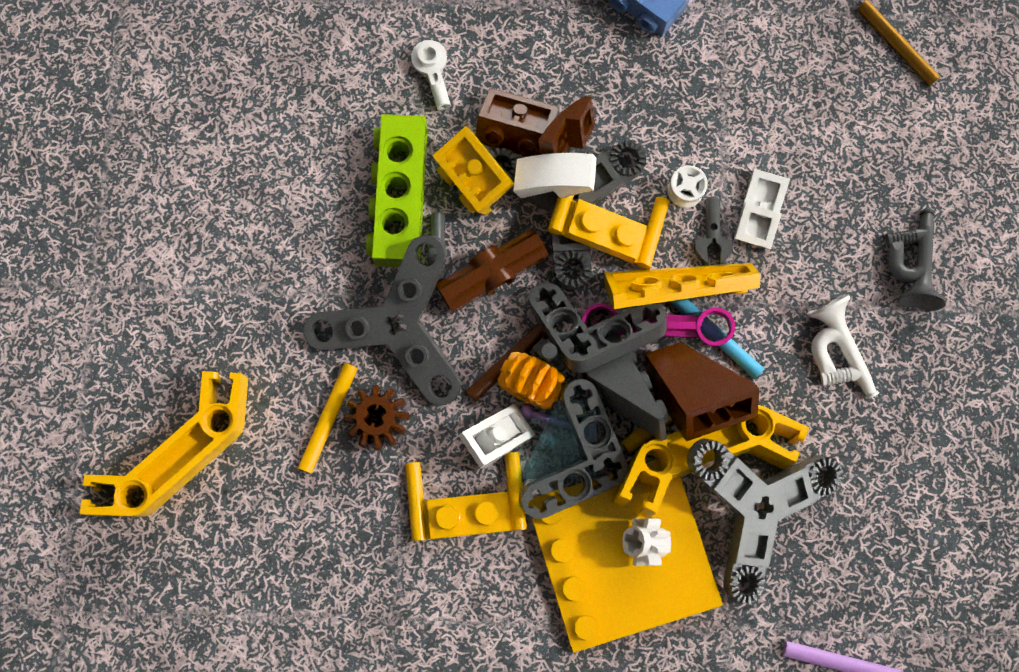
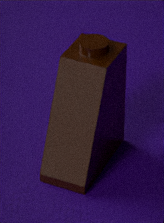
M681 342L645 354L646 373L651 381L653 392L658 399L663 401L668 415L686 442L758 417L759 388L748 379Z

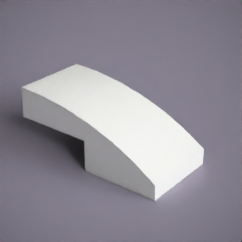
M552 153L517 159L513 192L520 198H526L554 191L560 198L594 191L597 158L593 154Z
M757 169L752 170L734 236L735 240L771 249L782 213H780L790 181L789 178Z

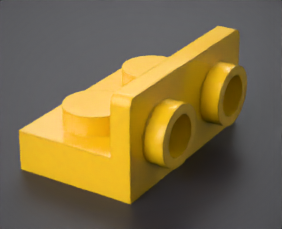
M467 126L432 155L440 165L436 168L439 175L449 185L455 183L462 192L459 196L460 201L471 213L477 211L478 213L488 215L492 211L490 206L514 186V182Z

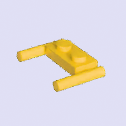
M574 195L564 198L558 196L547 229L550 233L563 235L586 246L634 263L639 268H651L670 203L667 198H655L650 219L646 226L581 199L573 201Z
M510 452L504 455L508 492L431 499L427 501L423 499L420 462L406 463L405 471L412 541L527 529L526 513L521 509L518 500L520 491L523 488L519 452Z

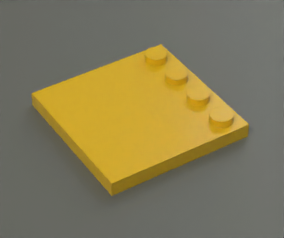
M658 459L646 463L650 470L655 472L661 471V463ZM613 473L607 475V476L610 477V479H611L612 477H614V476H613ZM681 477L670 480L657 513L650 517L661 519L660 528H664L671 533V553L661 557V566H634V557H630L623 551V532L629 527H633L632 519H646L639 515V511L643 502L648 500L651 486L642 483L638 479H636L630 490L633 496L628 508L613 503L620 487L619 484L549 517L542 519L532 518L573 653L723 606ZM592 480L593 487H595L597 483ZM583 483L564 488V491L568 495H577L582 490ZM554 491L534 497L528 502V506H535L538 510H541L543 508V500L554 496L557 498V503H559L562 499Z

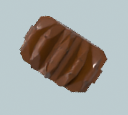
M373 385L371 389L372 397H368L366 392L360 389L357 393L362 402L360 404L352 400L347 402V406L356 411V414L345 415L344 422L356 424L347 433L351 438L361 435L359 446L366 448L371 438H373L374 449L381 451L383 446L382 438L385 437L389 445L394 447L397 442L391 433L396 431L400 435H406L407 430L397 424V421L410 420V414L408 412H396L406 405V401L404 398H398L392 402L395 395L394 389L388 388L381 397L380 387ZM374 409H377L379 413L382 410L386 411L382 416L384 423L381 426H377L374 422L371 426L368 425V422L372 419L370 412Z

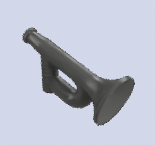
M923 209L920 211L919 229L886 233L885 237L887 247L889 248V271L901 282L914 283L909 291L899 296V305L903 308L917 307L929 312L945 307L946 298L939 294L932 284L933 217L935 216V211ZM918 244L917 264L914 268H907L904 265V245Z

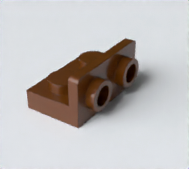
M489 88L478 115L475 136L482 144L490 147L510 149L513 153L525 157L541 155L538 140L549 124L558 116L559 107Z

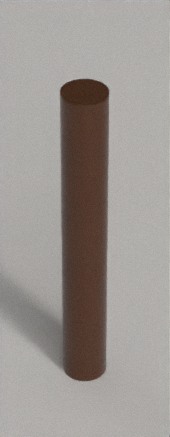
M537 323L465 391L474 402L482 397L498 381L500 369L512 352L527 354L541 338L546 336L540 325Z

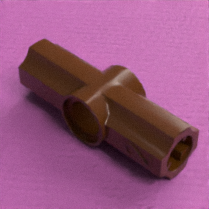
M531 228L498 248L492 246L478 253L469 261L468 266L436 284V288L453 314L485 294L488 296L495 294L494 289L505 283L507 285L512 284L517 275L548 258V252L539 235Z

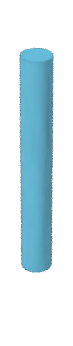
M688 299L674 300L670 303L682 315H701L703 313ZM707 316L704 318L702 326H700L701 332L711 341L715 342L727 336ZM730 339L726 344L719 346L725 354L754 380L765 369L734 340Z

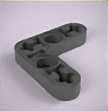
M552 283L538 284L529 293L530 308L534 318L549 341L556 346L557 353L566 367L576 373L588 372L658 340L667 331V313L657 303L635 306L587 328L557 285ZM546 298L549 303L553 302L554 310L550 312L546 302L541 300ZM559 322H569L574 325L572 329L566 332H558L553 329ZM612 332H620L626 336L621 342L611 343L605 339ZM577 341L580 351L587 354L581 356L578 352L574 353L573 343Z
M570 380L564 384L560 392L561 405L584 459L532 481L522 488L518 499L519 505L523 512L532 518L542 519L614 488L621 484L627 475V462L597 389L588 380ZM575 386L579 390L587 391L588 396L583 398V403L588 411L595 408L596 415L584 416L577 421L576 415L584 413L579 403L570 402L569 397L575 394L573 389ZM597 421L603 427V437L598 443L590 444L584 438V428L588 423ZM605 459L609 462L617 463V468L612 470L614 477L610 479L609 476L604 474L596 476L593 480L597 485L593 487L592 479L585 470V467L589 466L591 472H596L605 467L603 462ZM572 473L579 474L583 479V488L577 495H568L563 488L564 479ZM554 481L555 491L562 499L561 502L557 503V498L551 496L542 501L543 508L541 510H538L535 506H528V502L533 499L532 492L534 490H537L540 494H547L553 491L549 483Z

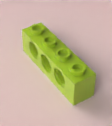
M381 114V127L374 128L373 144L374 149H379L378 162H372L371 183L377 184L376 198L370 197L369 220H374V233L367 234L366 253L367 256H372L376 267H400L409 244L415 238L422 236L428 136L426 116ZM398 151L409 154L402 162L390 160L391 156ZM395 186H402L407 189L406 193L399 198L388 196L389 190ZM393 221H400L405 224L403 230L397 234H389L385 229ZM421 246L418 248L417 258H419V261L421 257Z

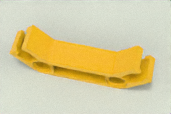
M202 371L199 411L126 476L84 474L83 486L94 487L93 491L101 492L102 484L114 485L116 489L112 506L100 507L98 504H91L90 499H82L80 514L146 517L159 509L241 435L245 424L248 378L242 373L230 372L229 379L233 381L230 401L228 404L217 403V383L221 384L219 373ZM228 413L230 418L229 426L222 432H216L214 428L215 419L220 414ZM141 487L144 491V500L140 506L135 508L131 503V495L136 488Z
M758 405V417L747 420L756 424L759 431L758 436L749 433L746 428V421L687 442L680 431L668 434L667 439L663 441L659 439L651 440L644 444L632 457L627 475L620 484L613 503L628 508L633 496L630 490L636 479H638L642 483L651 486L648 500L643 502L639 515L645 518L655 515L670 480L691 473L687 465L689 449L696 441L704 438L712 439L725 445L735 457L749 453L784 470L796 463L800 452L796 450L788 451L771 441V435L775 433L788 438V443L794 445L799 441L803 442L805 440L809 427L767 407ZM712 449L706 450L707 453L702 454L704 457L700 459L702 460L700 464L703 465V468L714 463L715 454ZM646 455L655 456L660 461V472L652 471L647 467L645 463Z

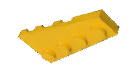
M752 263L604 272V283L613 309L722 293H747L749 289L760 288V272Z

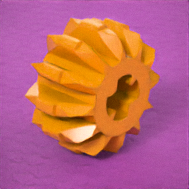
M512 352L500 369L498 384L508 394L516 397V399L537 408L551 409L560 396L565 378L555 367L537 359L535 356Z

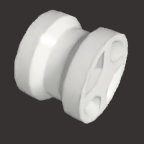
M686 165L678 168L667 187L670 201L680 208L696 206L707 190L708 181L706 175L695 166Z

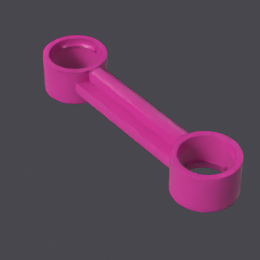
M597 303L586 309L582 316V321L587 327L589 316L593 312L602 309L609 311L612 316L620 314V312H616L610 305ZM717 307L709 308L701 315L667 314V331L662 337L698 338L707 346L719 347L726 344L734 335L735 321L728 311ZM712 313L724 317L729 328L727 336L715 342L706 339L700 327L704 318Z

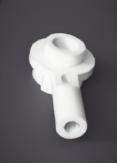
M433 40L422 41L413 48L411 54L412 64L416 71L428 78L437 110L448 109L451 104L441 74L447 63L446 50L439 42Z

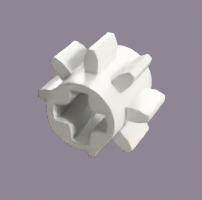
M658 518L632 519L633 527H629L623 532L622 545L624 553L634 557V566H661V557L671 553L670 531L660 528L661 519Z

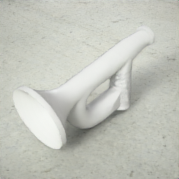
M847 294L832 300L821 309L812 310L807 313L808 317L818 319L828 325V328L822 329L814 337L811 346L812 355L820 370L822 386L857 381L865 394V399H869L878 395L879 391L875 389L872 377L846 325L845 310L850 300V296ZM830 342H836L840 346L849 364L848 368H835L827 352V345Z

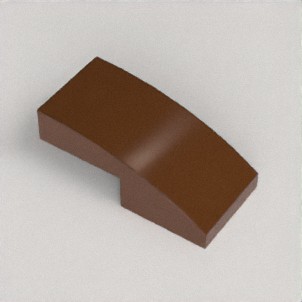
M584 96L575 101L549 124L538 140L541 155L566 153L569 147L584 148L595 125L592 97Z

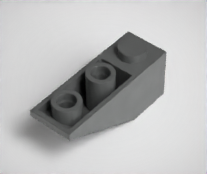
M612 332L605 337L611 343L622 341L617 332ZM578 346L574 348L575 353L578 352L581 356L587 354L582 353ZM634 351L591 371L581 373L584 380H588L595 386L605 406L661 441L667 439L665 423L670 421L667 409L661 399L654 400L651 394L653 387L649 376L645 370L639 372L635 366L637 358Z

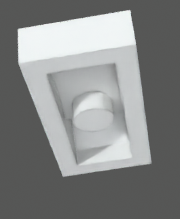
M514 403L463 431L458 436L480 469H487L502 456L526 443L536 434Z

